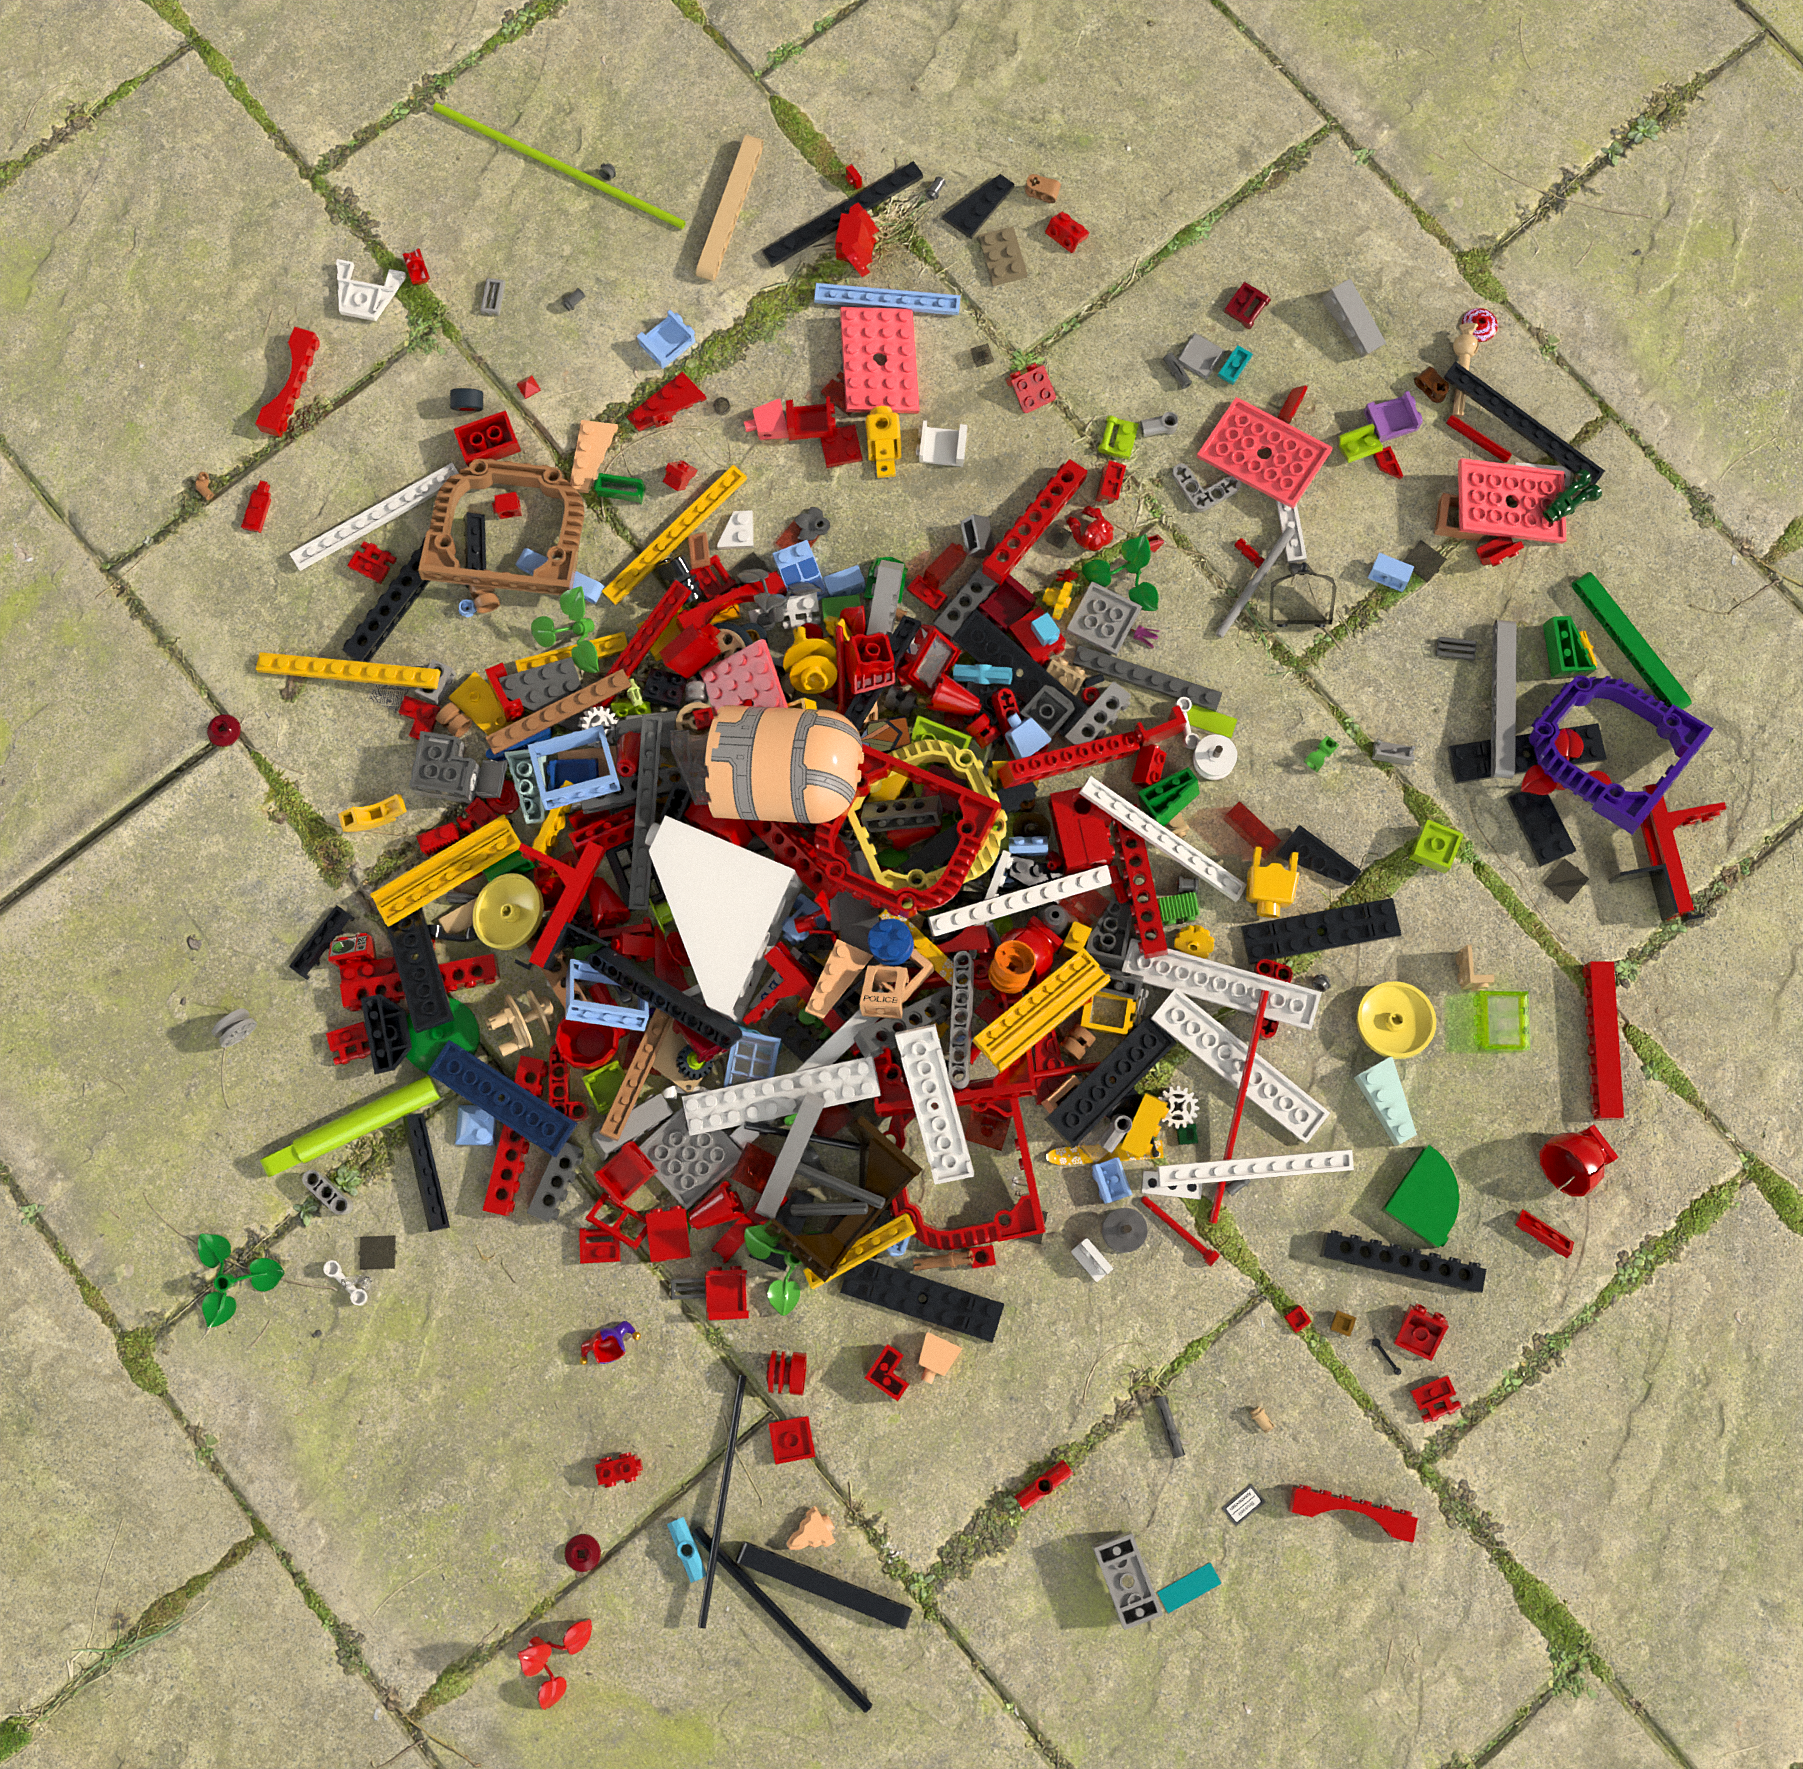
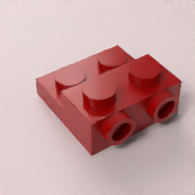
M1416 1303L1415 1306L1410 1304L1393 1342L1403 1349L1432 1361L1449 1327L1448 1321L1445 1320L1446 1317L1441 1313L1435 1312L1433 1315L1427 1312V1308L1421 1304Z

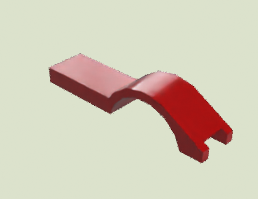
M784 1196L779 1209L788 1200L786 1196ZM759 1201L711 1249L713 1252L717 1251L724 1258L723 1262L725 1264L745 1243V1229L747 1227L763 1225L768 1220V1218L755 1213Z

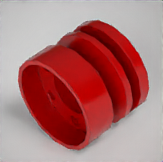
M772 1350L766 1374L768 1393H774L775 1384H778V1394H782L784 1386L788 1385L790 1395L803 1396L807 1353L793 1352L791 1361H788L786 1351H782L781 1360H778V1350Z

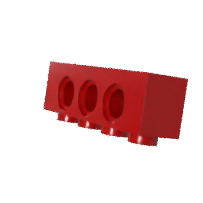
M636 805L568 834L578 859H580L588 841L608 850L633 839Z

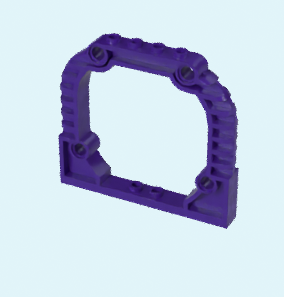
M1576 676L1570 684L1565 683L1560 691V695H1555L1551 701L1552 705H1547L1541 713L1542 717H1537L1531 725L1533 730L1529 736V741L1535 746L1534 754L1536 753L1537 763L1543 768L1546 775L1553 778L1555 783L1559 782L1562 784L1563 788L1573 791L1574 795L1578 794L1585 802L1589 801L1594 804L1592 807L1593 811L1633 835L1706 742L1714 728L1674 704L1670 708L1665 706L1663 701L1655 700L1653 695L1645 694L1643 689H1637L1633 683L1628 684L1624 682V679L1619 678L1617 680L1611 678V676H1606L1605 678ZM1593 698L1609 699L1621 704L1657 727L1656 733L1661 738L1670 741L1675 755L1680 758L1675 766L1671 764L1665 772L1667 776H1661L1655 785L1657 789L1652 795L1645 791H1625L1617 783L1606 785L1565 759L1554 744L1560 733L1558 725L1574 706H1586Z

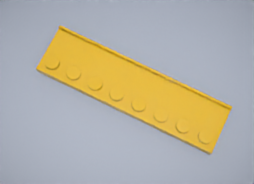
M502 815L374 891L370 896L373 898L385 924L389 927L518 850L521 842L506 816Z
M1083 948L974 1037L972 1042L1001 1073L1110 982V976L1106 975L1099 968L1100 965Z

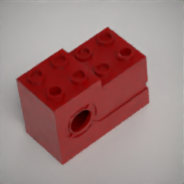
M1082 787L1050 793L1048 800L1065 876L1104 865L1109 867L1113 856H1115L1113 844H1109V838L1111 837L1109 825L1113 817L1079 794Z

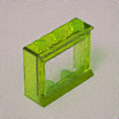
M1478 991L1473 997V1006L1476 1007L1474 1026L1477 1027L1474 1044L1477 1046V1051L1526 1052L1530 1050L1529 991Z

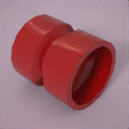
M985 713L981 714L965 728L971 737H976L975 741L981 749L985 748L1001 734L995 725H990L991 720ZM986 728L989 732L982 737L980 732Z

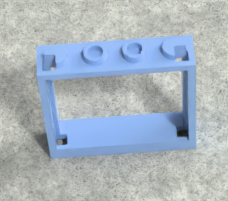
M603 725L528 745L545 811L621 790ZM598 741L602 742L610 775L546 792L538 757Z
M570 959L566 973L567 1020L645 1031L649 1017L648 1002L638 997V1010L574 1000V979L612 985L619 984L593 969L588 961Z

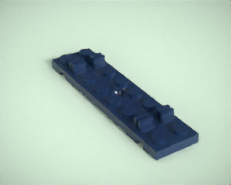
M450 1040L427 1072V1074L442 1082L553 1157H557L578 1123ZM501 1094L505 1096V1099L502 1102L498 1100V1097Z

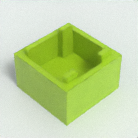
M1427 819L1420 829L1409 859L1445 874L1451 869L1464 834Z
M618 1060L582 1078L601 1115L609 1112L626 1075L622 1064Z

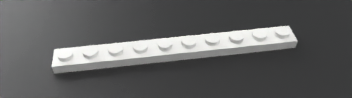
M450 463L289 554L297 568L301 571L437 495L440 487L450 476L458 474V471L454 464Z
M1092 776L1087 778L1079 794L1233 901L1239 900L1247 884Z
M1104 865L931 916L927 919L932 936L934 937L1112 884L1108 866Z
M1350 1149L1157 1166L1158 1185L1160 1187L1354 1170L1353 1154Z

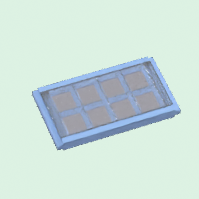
M742 1031V1038L730 1049L723 1088L774 1077L781 1038Z

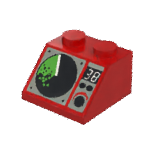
M367 933L356 934V937L349 939L348 937H339L336 939L337 941L330 943L328 961L339 968V966L377 960L374 938L367 935Z

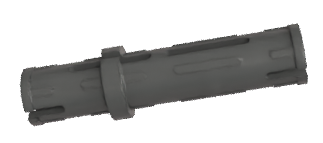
M1167 1396L1154 1398L1166 1434L1165 1440L1169 1443L1173 1459L1186 1455L1180 1440L1181 1434L1177 1431Z

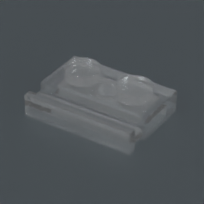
M1106 1116L1077 1144L1095 1164L1109 1152L1097 1143L1111 1123Z

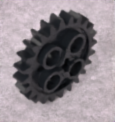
M997 685L993 687V690L987 686L986 692L980 688L979 695L973 694L980 699L979 703L982 704L981 707L986 711L980 709L979 713H974L973 716L964 715L963 717L969 718V720L965 721V725H969L978 715L983 713L991 720V726L999 725L997 718L995 720L992 719L993 714L996 713L994 707H989L987 704V700L992 699V694L998 690ZM1017 701L1016 703L1020 713L1024 708H1019V705L1022 703V701ZM985 728L980 734L983 737L989 731ZM1002 733L991 742L993 744L992 747H995L997 742L1000 747L1003 746L1004 738Z

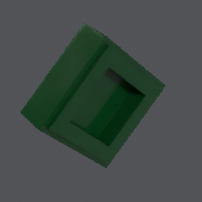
M1196 1123L1186 1124V1128L1179 1125V1128L1176 1129L1178 1146L1198 1144Z

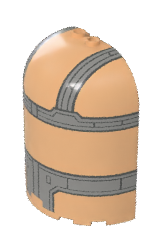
M725 705V707L718 709V718L713 719L710 727L705 765H707L709 776L705 778L706 792H709L711 799L708 805L714 818L823 823L838 817L849 807L856 793L857 782L861 780V771L857 770L858 764H863L864 753L862 752V740L858 730L845 716L834 711L822 709Z

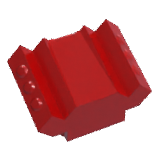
M859 202L850 207L849 214L841 213L835 249L837 260L852 264L861 277H864L870 273L866 266L873 262L871 257L874 244L877 242L873 235L879 230L868 212L862 208Z
M883 632L866 636L857 634L851 636L850 640L844 641V664L848 673V682L851 683L852 694L864 693L895 684L893 668L895 660L888 635H884Z

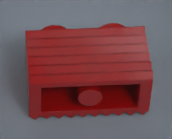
M453 822L416 836L421 851L427 857L433 856L438 851L446 849L462 840L458 828Z

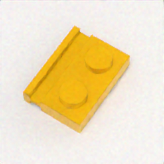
M827 616L823 620L826 624V630L835 640V645L836 627L838 625L843 627L844 641L850 640V637L853 636L844 619Z

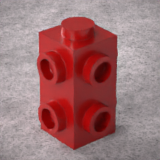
M1155 744L1141 746L1131 782L1142 789L1159 782L1167 753Z
M623 931L620 932V935L612 936L611 949L629 960L635 958L636 962H647V959L655 957V938L647 937V934H636L635 936L632 935V932Z
M631 1452L619 1454L620 1459L612 1460L611 1457L599 1459L600 1463L595 1465L598 1486L604 1484V1487L608 1488L616 1486V1481L624 1480V1483L637 1481L636 1477L640 1476L641 1471H643L641 1458L638 1459L637 1455L632 1456Z

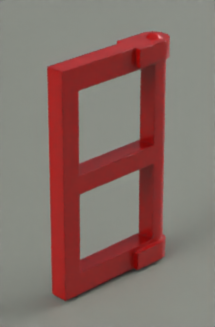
M606 1192L601 1195L585 1218V1220L635 1250L648 1234L647 1224L635 1241L618 1232L617 1229L628 1214L646 1224V1217L623 1203L617 1204L613 1202ZM606 1201L623 1211L612 1227L595 1218V1215Z

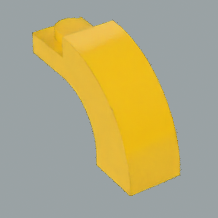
M395 794L370 806L351 807L339 813L338 817L343 832H357L391 823L396 820V817L407 811L402 795Z

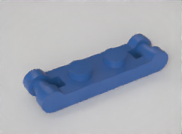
M550 728L496 755H494L490 748L486 751V757L493 761L506 760L504 752L526 750L528 745L551 739L553 734Z

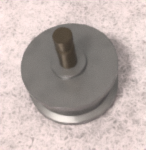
M1131 1208L1114 1210L1105 1218L1102 1225V1236L1105 1243L1112 1250L1119 1253H1129L1140 1248L1145 1242L1148 1233L1144 1217Z

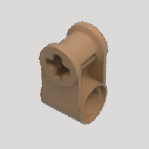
M1031 174L1026 181L1025 193L1031 198L1053 204L1057 200L1061 183L1055 179Z

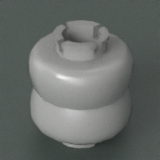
M693 679L686 684V703H708L709 698L703 680L699 679L697 681L698 679Z

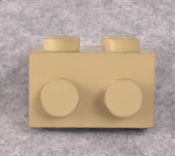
M1466 945L1456 954V964L1459 965L1460 973L1457 975L1458 984H1461V990L1471 989V992L1477 993L1489 988L1488 986L1494 983V974L1474 975L1472 946Z

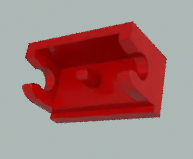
M1111 460L1104 465L1095 501L1101 502L1103 499H1106L1108 504H1112L1115 500L1119 499L1126 465Z

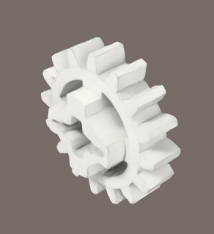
M601 706L597 708L591 707L590 711H584L585 717L579 718L583 722L578 724V727L586 730L594 726L603 725L607 742L613 743L612 737H615V724L618 720H613L615 714L609 713L610 709L608 708L603 709ZM601 741L588 744V746H594V748L603 747Z
M1177 1086L1174 1091L1172 1087H1169V1093L1166 1091L1162 1092L1164 1098L1158 1097L1169 1105V1111L1165 1120H1161L1162 1123L1168 1122L1167 1127L1174 1124L1175 1129H1178L1181 1124L1183 1128H1186V1122L1189 1124L1193 1123L1191 1117L1197 1118L1198 1115L1194 1111L1199 1110V1107L1195 1106L1198 1099H1192L1194 1093L1188 1094V1088L1181 1091L1180 1086ZM1172 1095H1181L1184 1097L1182 1099H1178ZM1184 1102V1103L1181 1105V1106H1182V1107L1180 1108L1181 1111L1177 1110V1111L1171 1113V1112L1174 1110V1109H1173V1108L1175 1107L1174 1104L1178 1105V1104ZM1188 1102L1190 1103V1113L1186 1110ZM1178 1116L1183 1120H1173L1171 1118Z

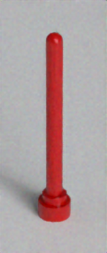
M838 625L836 627L838 706L835 712L844 716L848 709V706H846L844 638L843 627Z
M1147 1196L1141 1198V1202L1203 1255L1202 1258L1205 1259L1204 1262L1211 1267L1220 1257L1216 1250H1208Z

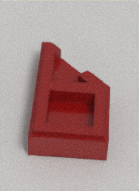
M1391 446L1372 454L1379 471L1398 479L1403 478L1404 475Z

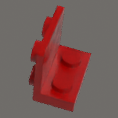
M571 859L561 861L562 863L573 868ZM542 866L533 868L534 881L541 891L544 910H554L566 886L554 868L552 871Z

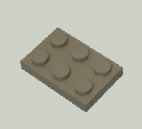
M1014 227L979 235L978 239L992 286L1027 278L1028 274Z

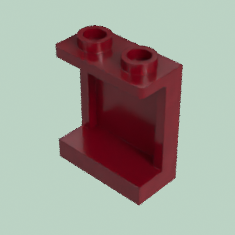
M1009 574L1003 581V584L983 604L980 603L978 605V611L1004 634H1007L1009 626L1024 617L1036 604L1037 598Z
M674 1019L672 1030L676 1035L679 1033L683 1035L697 1054L696 1061L698 1064L703 1061H710L720 1052L725 1053L729 1050L719 1047Z

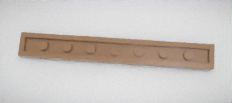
M621 669L485 738L494 755L632 686L624 670Z
M658 1008L653 1013L599 1134L616 1142L621 1136L673 1020L671 1016Z

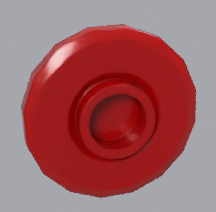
M504 780L500 798H486L487 804L493 812L499 815H508L519 808L520 799L514 786L515 783Z

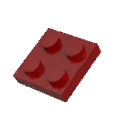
M855 424L834 428L833 436L820 437L826 468L863 461Z
M809 1416L768 1423L775 1465L816 1457Z

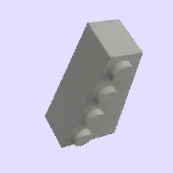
M1351 279L1334 287L1321 298L1354 346L1355 351L1362 358L1386 344Z
M881 560L879 566L875 567L874 577H877L876 584L873 583L871 594L874 596L873 601H870L869 612L871 613L866 624L867 635L883 632L884 635H888V639L891 638L904 564Z

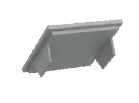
M1194 333L1177 358V361L1180 365L1182 364L1185 368L1207 380L1226 351Z
M483 760L475 799L477 797L480 799L500 798L508 764L507 760Z

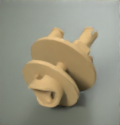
M531 990L526 991L532 1010L521 1015L513 998L507 994L504 999L505 1008L499 1010V1013L484 1019L488 1030H495L500 1026L508 1024L514 1035L513 1040L498 1046L502 1057L523 1047L533 1048V1042L526 1023L536 1019L543 1033L546 1036L550 1034L548 1023L554 1020L555 1016L553 1014V1006L547 996L536 998Z

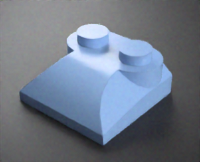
M458 1105L455 1144L495 1146L497 1119L476 1105Z

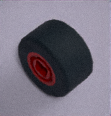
M455 388L450 390V408L456 411H482L483 391L472 388Z

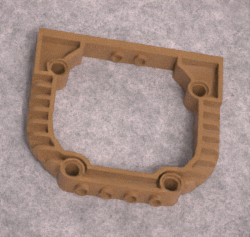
M493 459L473 460L469 467L459 470V473L450 476L439 489L429 531L426 532L418 569L421 580L561 596L565 591L573 589L578 549L585 516L584 504L580 494L571 483L562 478L561 471L555 467L532 465L530 463L521 464L512 461H495ZM493 483L540 488L547 497L561 500L565 511L558 545L548 550V560L534 570L533 576L460 567L459 561L454 557L456 548L450 533L456 506L460 498L469 489H486Z

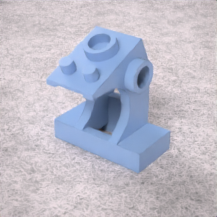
M802 893L796 898L793 905L797 910L792 917H786L781 924L784 934L782 938L788 940L792 946L795 944L799 945L810 934L808 931L798 933L795 928L794 918H798L801 915H809L821 909ZM825 914L816 917L817 926L823 930L829 923Z

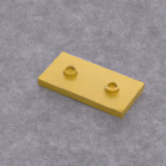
M475 671L448 697L488 736L517 722H507L490 685Z

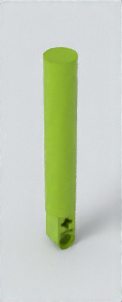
M427 1075L294 1139L292 1144L265 1156L259 1161L268 1178L301 1162L306 1164L440 1099L439 1089L432 1076Z

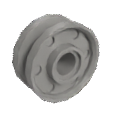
M242 1008L233 1011L213 1027L212 1035L215 1038H220L219 1044L221 1047L233 1046L254 1031L257 1022L255 1019L249 1018L250 1013L247 1009Z

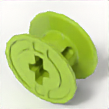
M649 898L663 933L666 934L663 924L674 920L668 901L654 906Z

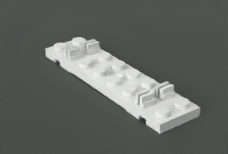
M935 1024L896 1032L895 1037L898 1049L900 1050L926 1154L930 1162L934 1184L974 1177L970 1155ZM934 1102L939 1105L936 1109L931 1107V1104Z

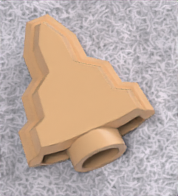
M816 1506L806 1512V1518L800 1522L799 1529L792 1533L786 1544L789 1550L803 1549L808 1545L813 1548L820 1545L827 1547L835 1543L831 1530L835 1527L828 1514L826 1513L822 1516Z

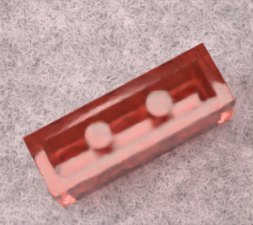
M1240 801L1223 819L1254 849L1255 847H1262L1261 856L1264 859L1282 841Z

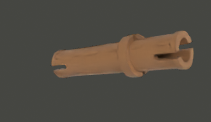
M971 1250L960 1253L953 1251L946 1255L914 1258L913 1264L921 1263V1265L913 1267L915 1271L946 1266L954 1268L961 1264H973L974 1257L965 1258L973 1256Z

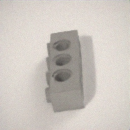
M1113 681L1068 732L1064 742L1070 747L1094 741L1096 738L1101 739L1106 733L1105 728L1109 724L1112 726L1119 718L1117 714L1121 710L1124 712L1129 707L1131 695ZM1113 703L1116 708L1109 709L1106 704ZM1099 716L1103 718L1104 722L1097 723L1094 718ZM1088 730L1092 735L1085 737L1082 735V731Z

